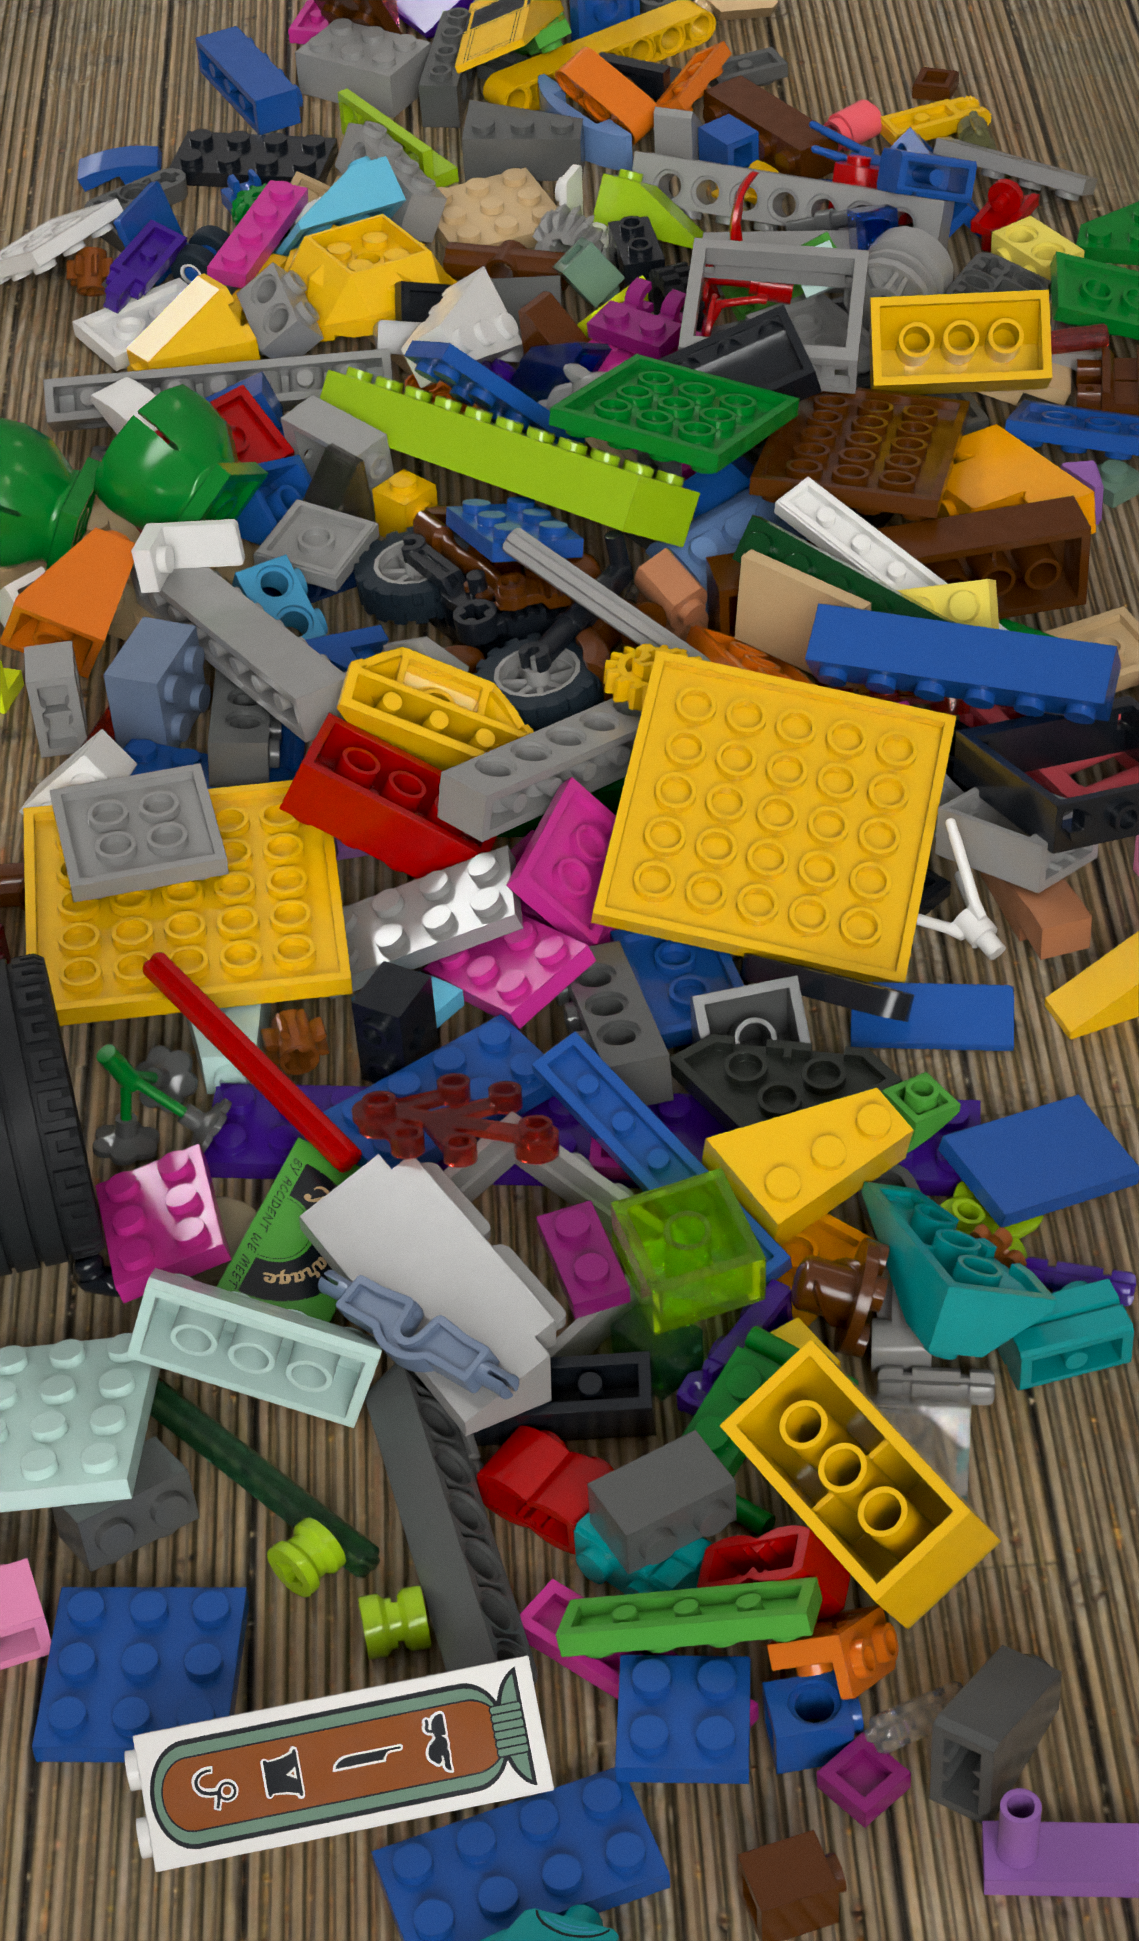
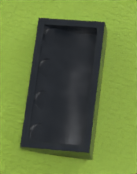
M784 304L658 359L800 398L799 402L822 392L816 371Z

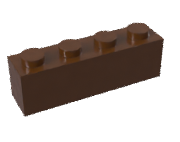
M741 75L704 90L703 118L705 124L730 114L759 132V160L771 165L779 173L819 179L834 172L835 162L838 161L813 153L811 147L817 145L838 152V143L810 128L809 122L814 121L810 117Z

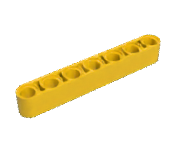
M676 0L562 45L550 52L539 54L496 71L488 77L483 86L484 99L488 103L537 111L540 109L538 76L545 74L556 81L555 72L583 47H589L597 54L605 52L656 63L708 41L715 31L716 19L711 12L691 0Z

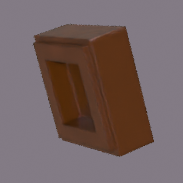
M922 67L912 85V98L931 101L951 100L959 84V72Z

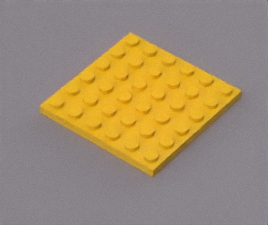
M657 650L591 923L741 957L745 953L865 982L905 983L956 716Z
M293 780L208 789L227 856L229 874L80 902H73L52 805L23 808L26 955L34 953L44 957L60 1026L181 1013L143 974V964L150 960L156 952H162L170 958L218 1008L353 994L334 836L312 825H305L297 821L291 814L279 809Z

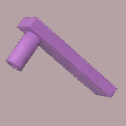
M1023 1788L1009 1790L1003 1795L1000 1801L999 1821H982L984 1895L1139 1898V1823L1041 1822L1042 1805L1040 1799L1032 1791Z

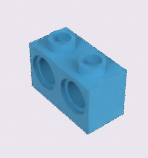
M286 554L235 573L232 586L239 587L247 598L254 603H259L264 611L274 619L281 620L286 627H293L299 630L302 634L301 637L305 640L326 636L328 627L325 617L319 608L313 609L306 595L308 594V587L305 577L299 568L293 569ZM272 587L279 590L282 595L272 597L264 593L262 589Z

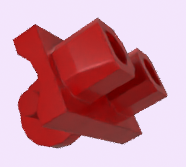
M1010 179L997 180L989 188L988 202L971 220V232L982 234L981 249L991 252L993 231L1030 216L1039 206V194L1023 195V191L1018 183Z

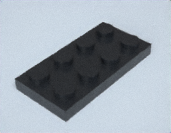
M197 129L187 132L169 168L182 170L186 174L187 186L227 188L228 176L232 174L237 178L239 184L248 182L249 169H253L259 176L261 185L264 183L268 184L270 180L287 181L290 183L296 171L325 183L338 154L337 138H324L317 134L302 137L286 136L283 133L260 135L248 134L245 131L219 133L211 132L207 129Z

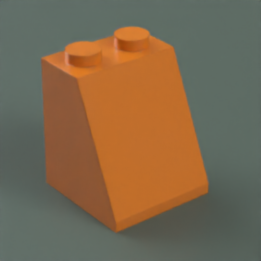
M95 527L16 597L0 639V644L24 653V647L72 641L78 674L88 679L105 641L133 567L134 560L131 550L135 543L120 532L113 530L104 531Z

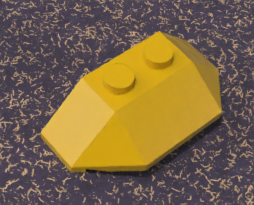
M406 647L382 652L364 660L361 658L351 661L348 665L337 705V710L348 723L442 771L534 732L528 724H524L515 707L495 683Z

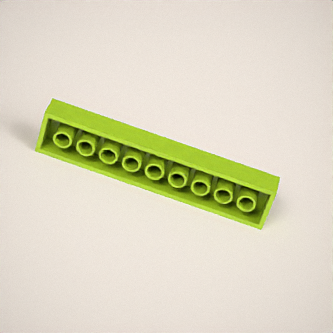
M348 366L346 374L328 369L320 399L387 434L389 448L623 532L679 547L684 546L700 496L699 492L682 487L684 477L658 470L656 477H652L654 469L651 466L626 458L623 465L620 466L621 458L618 455L593 447L590 455H587L588 446L586 444L560 437L558 444H555V434L528 426L526 434L522 433L524 425L521 422L497 416L496 422L493 423L491 422L493 416L491 412L467 405L464 413L461 412L463 403L439 395L436 396L435 402H431L432 392L409 385L406 386L405 392H402L404 383L390 378L377 376L375 383L371 382L373 378L372 373Z

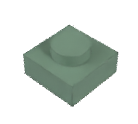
M1111 458L1097 465L1104 487V504L1113 509L1139 494L1138 470L1121 460Z

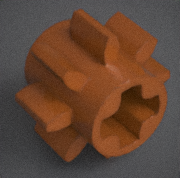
M84 247L76 252L75 260H66V280H70L71 286H76V292L80 295L89 297L105 295V288L101 283L109 275L113 258H107V251L102 248Z
M302 1008L287 1009L275 1014L270 1028L261 1029L265 1055L275 1065L280 1063L286 1075H301L310 1072L318 1065L320 1055H328L330 1052L326 1041L327 1033L323 1019L317 1017L310 1020L308 1014Z

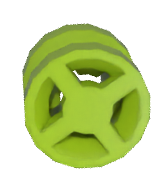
M310 1517L302 1519L294 1527L293 1537L288 1541L276 1542L267 1552L268 1562L280 1581L296 1595L303 1598L310 1597L318 1590L320 1578L325 1574H335L346 1563L345 1553L335 1536L324 1525Z

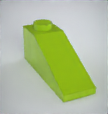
M621 168L618 176L603 173L593 214L595 215L594 222L608 226V222L619 221L627 216H648L657 240L693 249L694 238H703V231L656 185L642 182L644 174Z

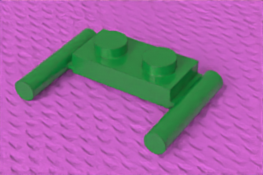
M754 1326L746 1337L744 1348L737 1346L682 1436L696 1430L734 1478L747 1456L724 1432L720 1425L800 1349L761 1327ZM847 1374V1376L858 1386V1380ZM736 1494L737 1520L735 1522L759 1536L771 1531L776 1521L775 1515Z

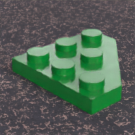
M1139 201L1081 224L1076 245L1085 250L1084 258L1103 263L1139 266Z

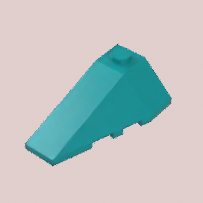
M864 1181L861 1193L878 1241L889 1245L886 1266L905 1321L928 1353L948 1360L956 1359L958 1355L982 1358L1054 1310L1056 1298L1032 1271L1020 1263L1011 1264L1010 1269L994 1258L997 1246L986 1238L975 1239L966 1233L957 1231L959 1219L919 1190Z

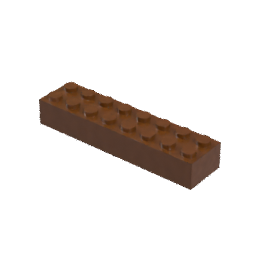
M1074 495L877 528V530L947 584L983 579L996 580L999 619L1086 604L1091 526ZM806 540L807 542H809V543H811L812 545L816 546V545H815L814 543H812L810 540ZM734 553L706 557L708 629L735 636L741 563L732 559Z

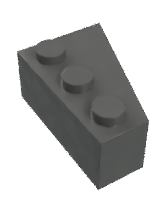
M469 100L462 135L465 182L472 178H486L502 174L511 168L522 169L525 167L536 181H558L573 164L582 166L583 180L585 166L583 118Z

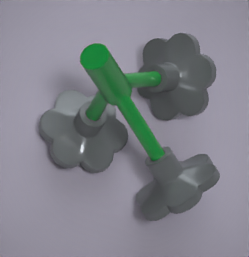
M112 1044L105 1045L98 1051L96 1055L97 1061L120 1085V1113L115 1117V1125H103L96 1130L93 1153L97 1157L110 1158L114 1164L125 1166L133 1164L136 1160H150L157 1155V1144L160 1141L159 1132L152 1127H143L137 1121V1116L132 1113V1093L137 1090L140 1091L139 1098L144 1106L148 1108L160 1107L165 1112L174 1113L179 1116L178 1122L193 1131L189 1147L200 1144L203 1153L206 1151L213 1137L217 1135L227 1119L226 1114L232 1102L224 1098L206 1113L190 1103L186 1107L184 1106L185 1097L193 1095L198 1087L197 1077L191 1072L193 1061L189 1053L182 1050L171 1051L166 1046H155L149 1051L147 1061L139 1063L134 1068Z

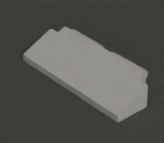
M377 1154L299 1216L300 1230L332 1270L351 1282L357 1276L363 1275L385 1288L411 1297L420 1305L424 1311V1316L413 1336L423 1329L434 1317L442 1315L468 1336L489 1347L500 1361L498 1365L500 1368L518 1376V1390L515 1392L507 1387L513 1396L509 1399H503L484 1386L478 1392L471 1393L435 1371L415 1372L465 1436L552 1401L550 1354L546 1349L557 1345L556 1331L565 1326L566 1311L510 1247L500 1244L492 1246L487 1241L491 1236L489 1222L439 1165L432 1162L420 1163L411 1154L391 1169L385 1160Z

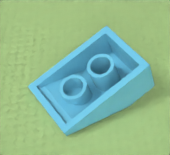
M365 156L351 162L348 165V170L297 222L274 254L289 256L290 250L298 248L304 236L328 230L333 224L342 226L380 214H385L391 219L406 201V198L387 157L384 156L371 160L370 157Z

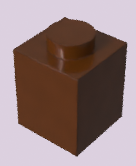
M814 1829L737 1854L738 1891L759 1941H785L839 1923V1894L847 1890L845 1876L834 1852L824 1854Z

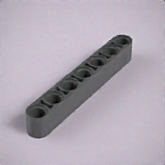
M395 1363L368 1390L365 1399L446 1671L528 1655L535 1685L538 1679L537 1667L459 1427L416 1373L404 1369Z

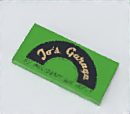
M298 1137L217 1287L231 1292H241L250 1298L281 1308L298 1310L307 1316L330 1323L337 1310V1300L321 1293L318 1289V1283L321 1277L329 1281L324 1273L332 1270V1268L300 1230L299 1216L361 1167L354 1165L350 1171L341 1173L310 1142Z

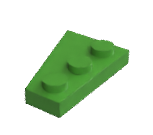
M563 12L542 29L528 44L512 52L521 55L528 53L534 55L539 52L544 54L562 46L561 38L572 33Z

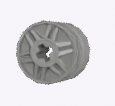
M908 226L890 228L876 238L868 249V271L862 326L870 332V297L938 295L946 293L947 288L953 282L954 266L948 251L937 238L922 229ZM844 288V304L849 314L852 289Z

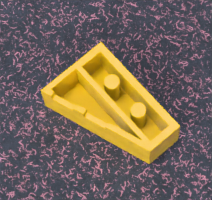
M874 1088L705 1138L701 1163L781 1246L863 1188L864 1181H874L904 1160L914 1130L878 1088Z

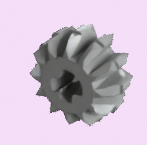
M564 203L562 206H558L556 210L547 211L544 214L532 237L538 241L535 245V250L566 253L583 237L591 241L602 252L604 244L599 239L602 237L603 229L592 225L595 215L588 216L587 218L582 215L581 205L574 207L571 211Z

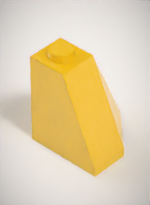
M205 273L197 276L126 348L130 363L127 367V372L261 359L257 339L248 323L242 326L235 312L229 307L234 304L235 300L228 288Z

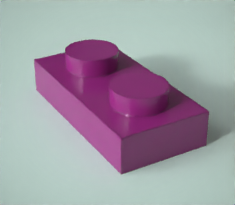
M591 1200L536 1217L538 1234L575 1319L631 1302L630 1287Z

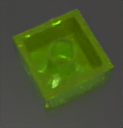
M722 1168L611 1202L613 1246L654 1335L766 1299V1258Z

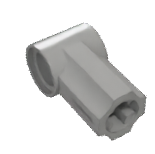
M885 1269L882 1277L888 1278L884 1302L879 1313L877 1312V1318H872L871 1372H878L879 1368L883 1365L903 1366V1372H912V1366L931 1367L932 1355L923 1348V1344L907 1325L889 1271Z

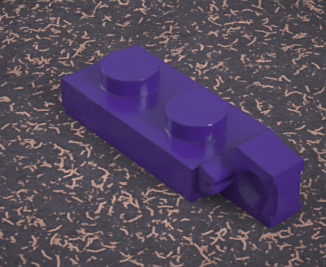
M150 220L110 265L109 275L105 283L108 286L105 288L106 299L103 307L118 314L128 304L131 297L139 300L143 295H146L173 264L180 250L187 245V237L154 220Z
M772 1279L758 1297H752L746 1302L736 1325L727 1336H720L712 1345L702 1370L687 1374L676 1393L678 1410L692 1416L696 1414L737 1346L744 1348L746 1337L754 1326H759L771 1332L793 1320L790 1286Z

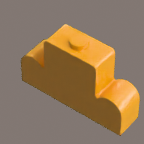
M998 424L962 436L937 518L1074 495L1091 526V534L1096 533L1095 496L1093 490Z

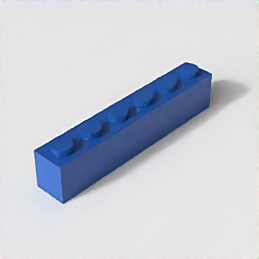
M818 603L805 657L813 677L829 686L843 687L847 682L863 684L867 689L880 694H893L896 689L914 692L917 697L933 702L943 701L944 697L964 700L969 706L980 709H991L996 704L1014 707L1013 709L1016 712L1033 717L1042 716L1044 712L1062 714L1067 720L1079 724H1092L1094 720L1109 721L1121 669L1117 646L820 603Z

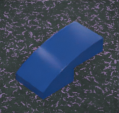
M126 146L97 152L79 159L77 180L85 192L118 176L126 185L161 170L162 152L157 146Z

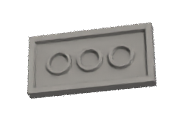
M508 845L491 852L478 854L472 859L443 870L433 871L422 878L398 887L385 889L377 895L353 904L342 906L352 990L356 991L363 988L383 961L413 970L523 929L520 897L506 886L516 868V859ZM342 995L330 996V999L332 1000Z

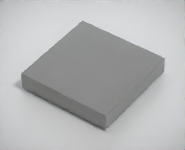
M297 499L253 554L254 565L286 554L293 569L299 568L307 583L337 592L354 570V564L359 563V557L364 551H368L369 545L379 537V524Z

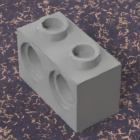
M274 262L236 294L250 328L257 339L261 353L271 359L303 356L324 339L317 323L319 314L307 300L304 293L307 290V286L302 278L293 270L287 272Z
M72 641L24 647L25 682L41 758L74 754L89 739L87 714Z

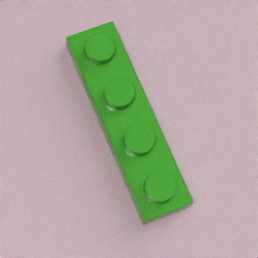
M817 1577L572 1599L569 1601L555 1636L561 1657L586 1655L589 1658H603L617 1652L640 1650L663 1653L676 1647L697 1645L723 1648L738 1642L772 1639L776 1642H790L802 1636H812L823 1599Z

